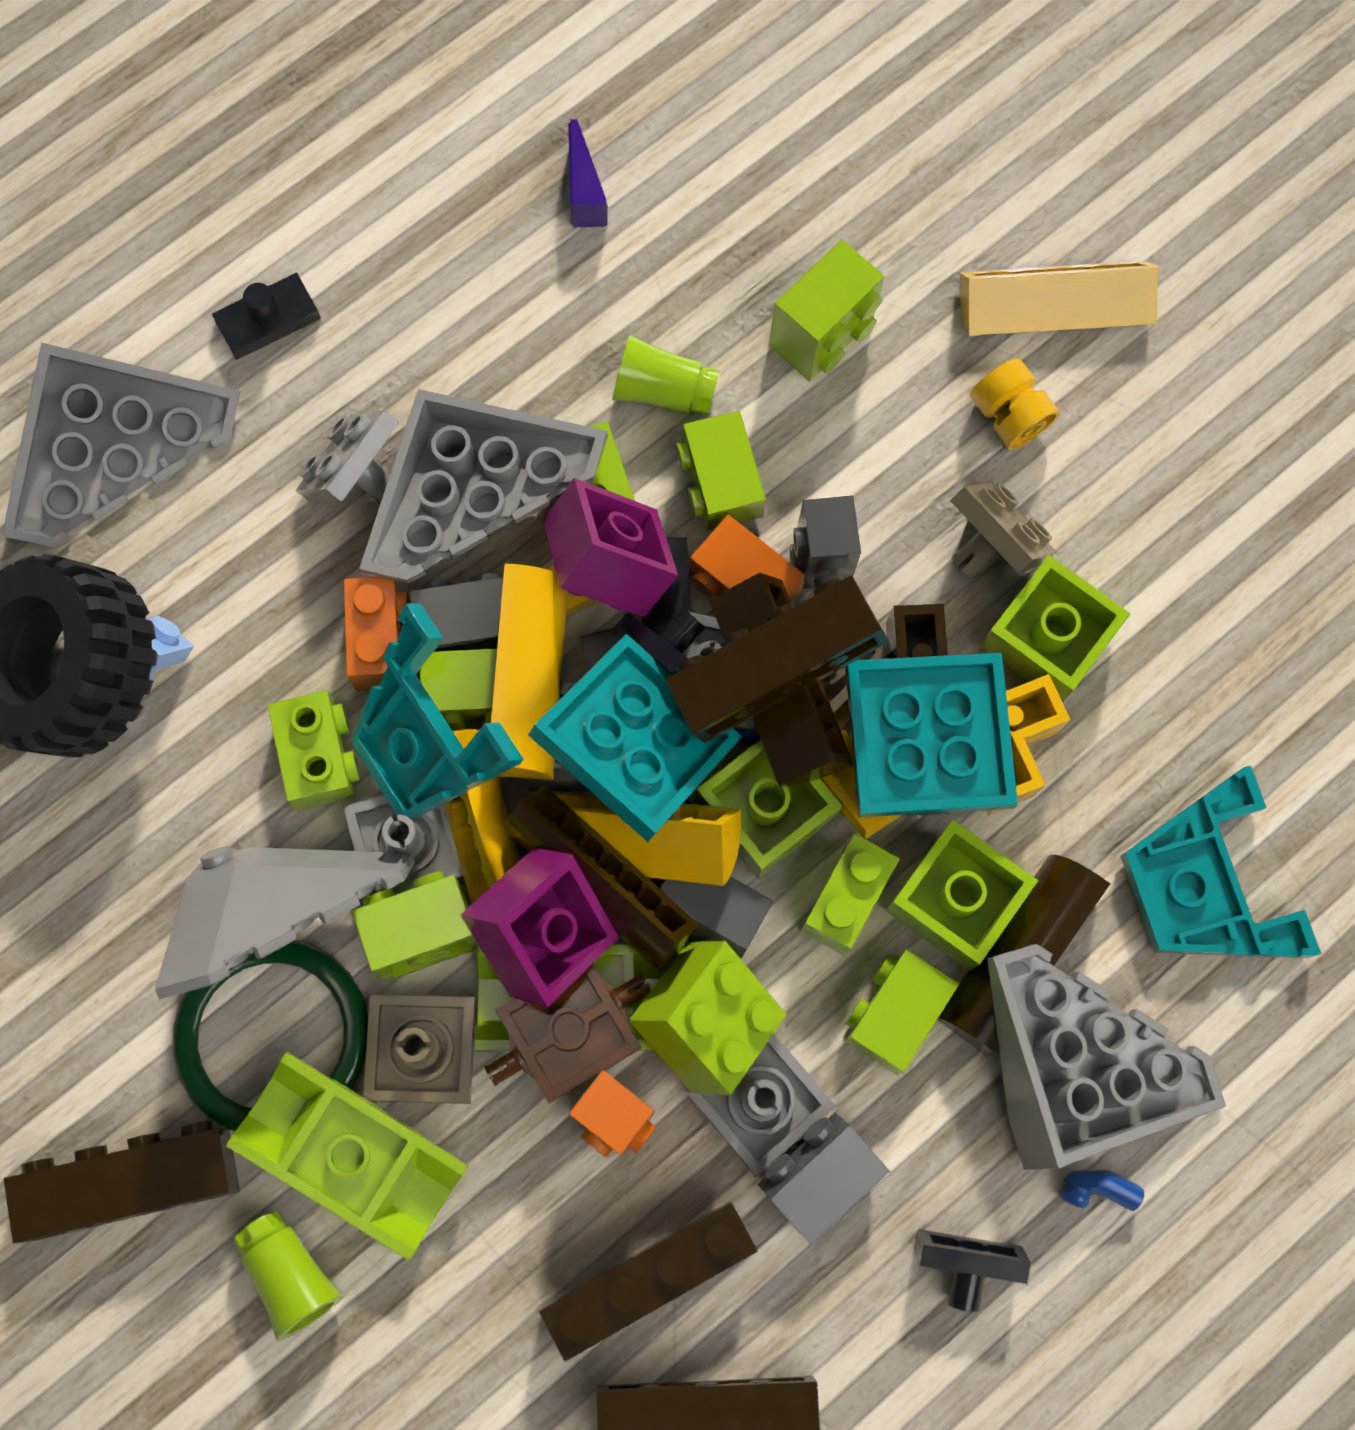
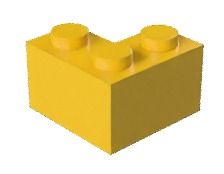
M1049 674L1006 691L1018 803L1033 798L1046 786L1028 746L1058 734L1071 720ZM986 810L988 816L1001 811Z

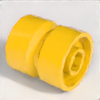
M1021 358L1011 359L995 368L976 384L969 395L986 418L996 419L993 429L1009 450L1017 449L1036 438L1051 426L1060 415V411L1044 390H1034L1037 380Z

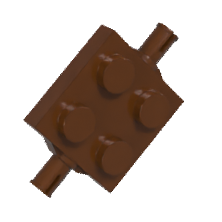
M592 964L548 1008L514 998L495 1009L508 1032L512 1051L484 1066L487 1074L491 1075L508 1065L490 1077L494 1086H497L498 1083L523 1069L524 1072L535 1079L547 1102L551 1104L596 1077L602 1070L609 1069L642 1049L628 1025L625 1009L651 991L647 983L629 993L646 982L642 973L613 989L610 984L600 977Z

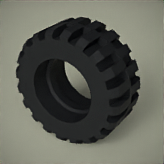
M43 554L39 557L34 555L14 562V565L10 564L0 570V745H5L6 748L78 758L85 754L92 755L103 750L109 745L108 742H115L128 730L126 727L128 721L133 722L137 719L143 709L140 702L144 695L150 694L153 680H149L151 666H156L157 652L152 649V640L156 639V634L152 621L146 620V616L150 613L142 597L136 595L137 592L129 581L117 576L113 571L48 554ZM63 631V657L58 673L51 684V656L55 643Z

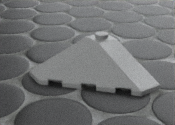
M41 342L2 537L54 547L69 538L68 531L91 517H94L97 521L128 502L129 500L126 496L152 480L157 484L188 465L185 461L186 459L210 444L216 448L231 438L240 391Z
M418 389L359 570L361 573L408 584L424 576L426 574L425 570L451 555L453 558L460 556L488 540L487 535L512 521H515L517 524L550 505V500L563 494L574 478L587 483L594 481L608 438V432Z
M229 846L207 852L200 857L201 863L186 879L155 987L158 999L213 985L229 976L228 969L245 961L249 954L254 953L256 958H263L296 940L295 933L309 927L313 923V919L320 918L321 923H327L359 906V899L372 893L376 888L375 886L382 884L383 889L389 890L402 883L415 863L412 853L248 847L232 852Z
M1038 944L988 958L1008 1119L1024 1170L1061 1168L1226 1107L1210 1055L1196 1046H1188L1186 1050H1183L1165 1038L1169 1029L1138 1009H1133L1127 1014L1107 1001L1111 992L1079 971L1074 972L1070 977L1049 963L1053 954Z

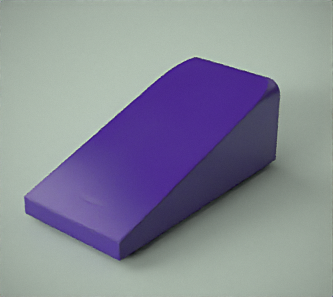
M570 119V123H568L571 224H573L574 228L605 227L608 225L606 197L578 119Z

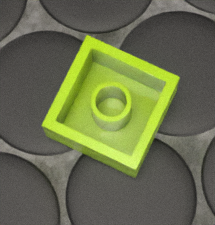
M840 239L775 302L769 346L809 382L821 370L826 374L829 373L845 354L843 349L853 339L857 342L862 341L874 328L877 322L874 315L883 300L880 293L885 276L843 239Z
M1048 555L990 630L980 647L988 653H1002L1003 664L1027 682L1049 674L1062 702H1064L1131 613Z
M761 739L698 787L695 798L698 805L741 809V838L738 855L758 879L837 818L842 808L841 803L821 779L793 786H778Z
M952 819L885 911L966 970L971 971L981 964L1038 880Z
M434 872L413 881L414 889L394 895L391 889L374 893L362 900L363 907L352 910L371 971L383 981L389 982L477 950L478 943L460 916L469 907L465 892L454 874L445 877L443 872Z
M726 941L687 942L628 1021L691 1093L731 1095L787 1014Z

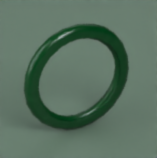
M294 940L263 958H256L254 953L249 954L245 961L228 969L229 976L213 985L185 992L180 1000L173 1024L172 1054L178 1078L190 1100L208 1118L231 1131L238 1129L252 1108L242 1106L229 1099L212 1084L202 1066L198 1049V1035L204 1009L213 994L229 978L244 969L260 964L283 963L300 967L316 976L331 991L339 1005L343 1020V1046L338 1063L329 1078L335 1079L352 1090L363 1070L366 1059L368 1013L363 994L350 972L332 955L310 943Z

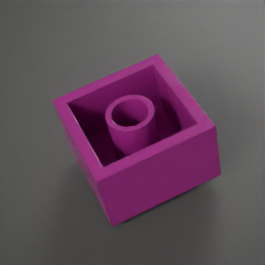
M574 478L543 520L560 588L565 589L572 595L585 596L608 604L616 610H626L645 617L678 576L658 511L655 508Z
M533 848L460 915L509 996L547 1008L619 938L573 855Z

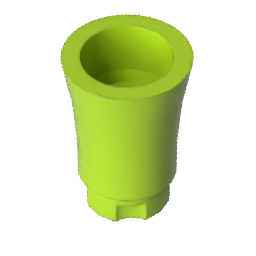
M629 334L612 400L643 403L687 414L690 409L692 412L708 416L720 371L709 367H701L702 362L657 348Z
M278 1210L256 1219L234 1236L233 1243L242 1255L240 1261L250 1276L266 1309L277 1341L286 1339L306 1328L333 1309L344 1298L341 1292L321 1271L304 1247L294 1228L287 1226L285 1219Z

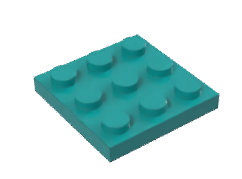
M626 634L533 726L528 736L648 842L742 736L734 729H731L706 744L694 736L665 681L672 674Z
M1002 653L856 660L845 666L858 818L1014 809L1018 805Z

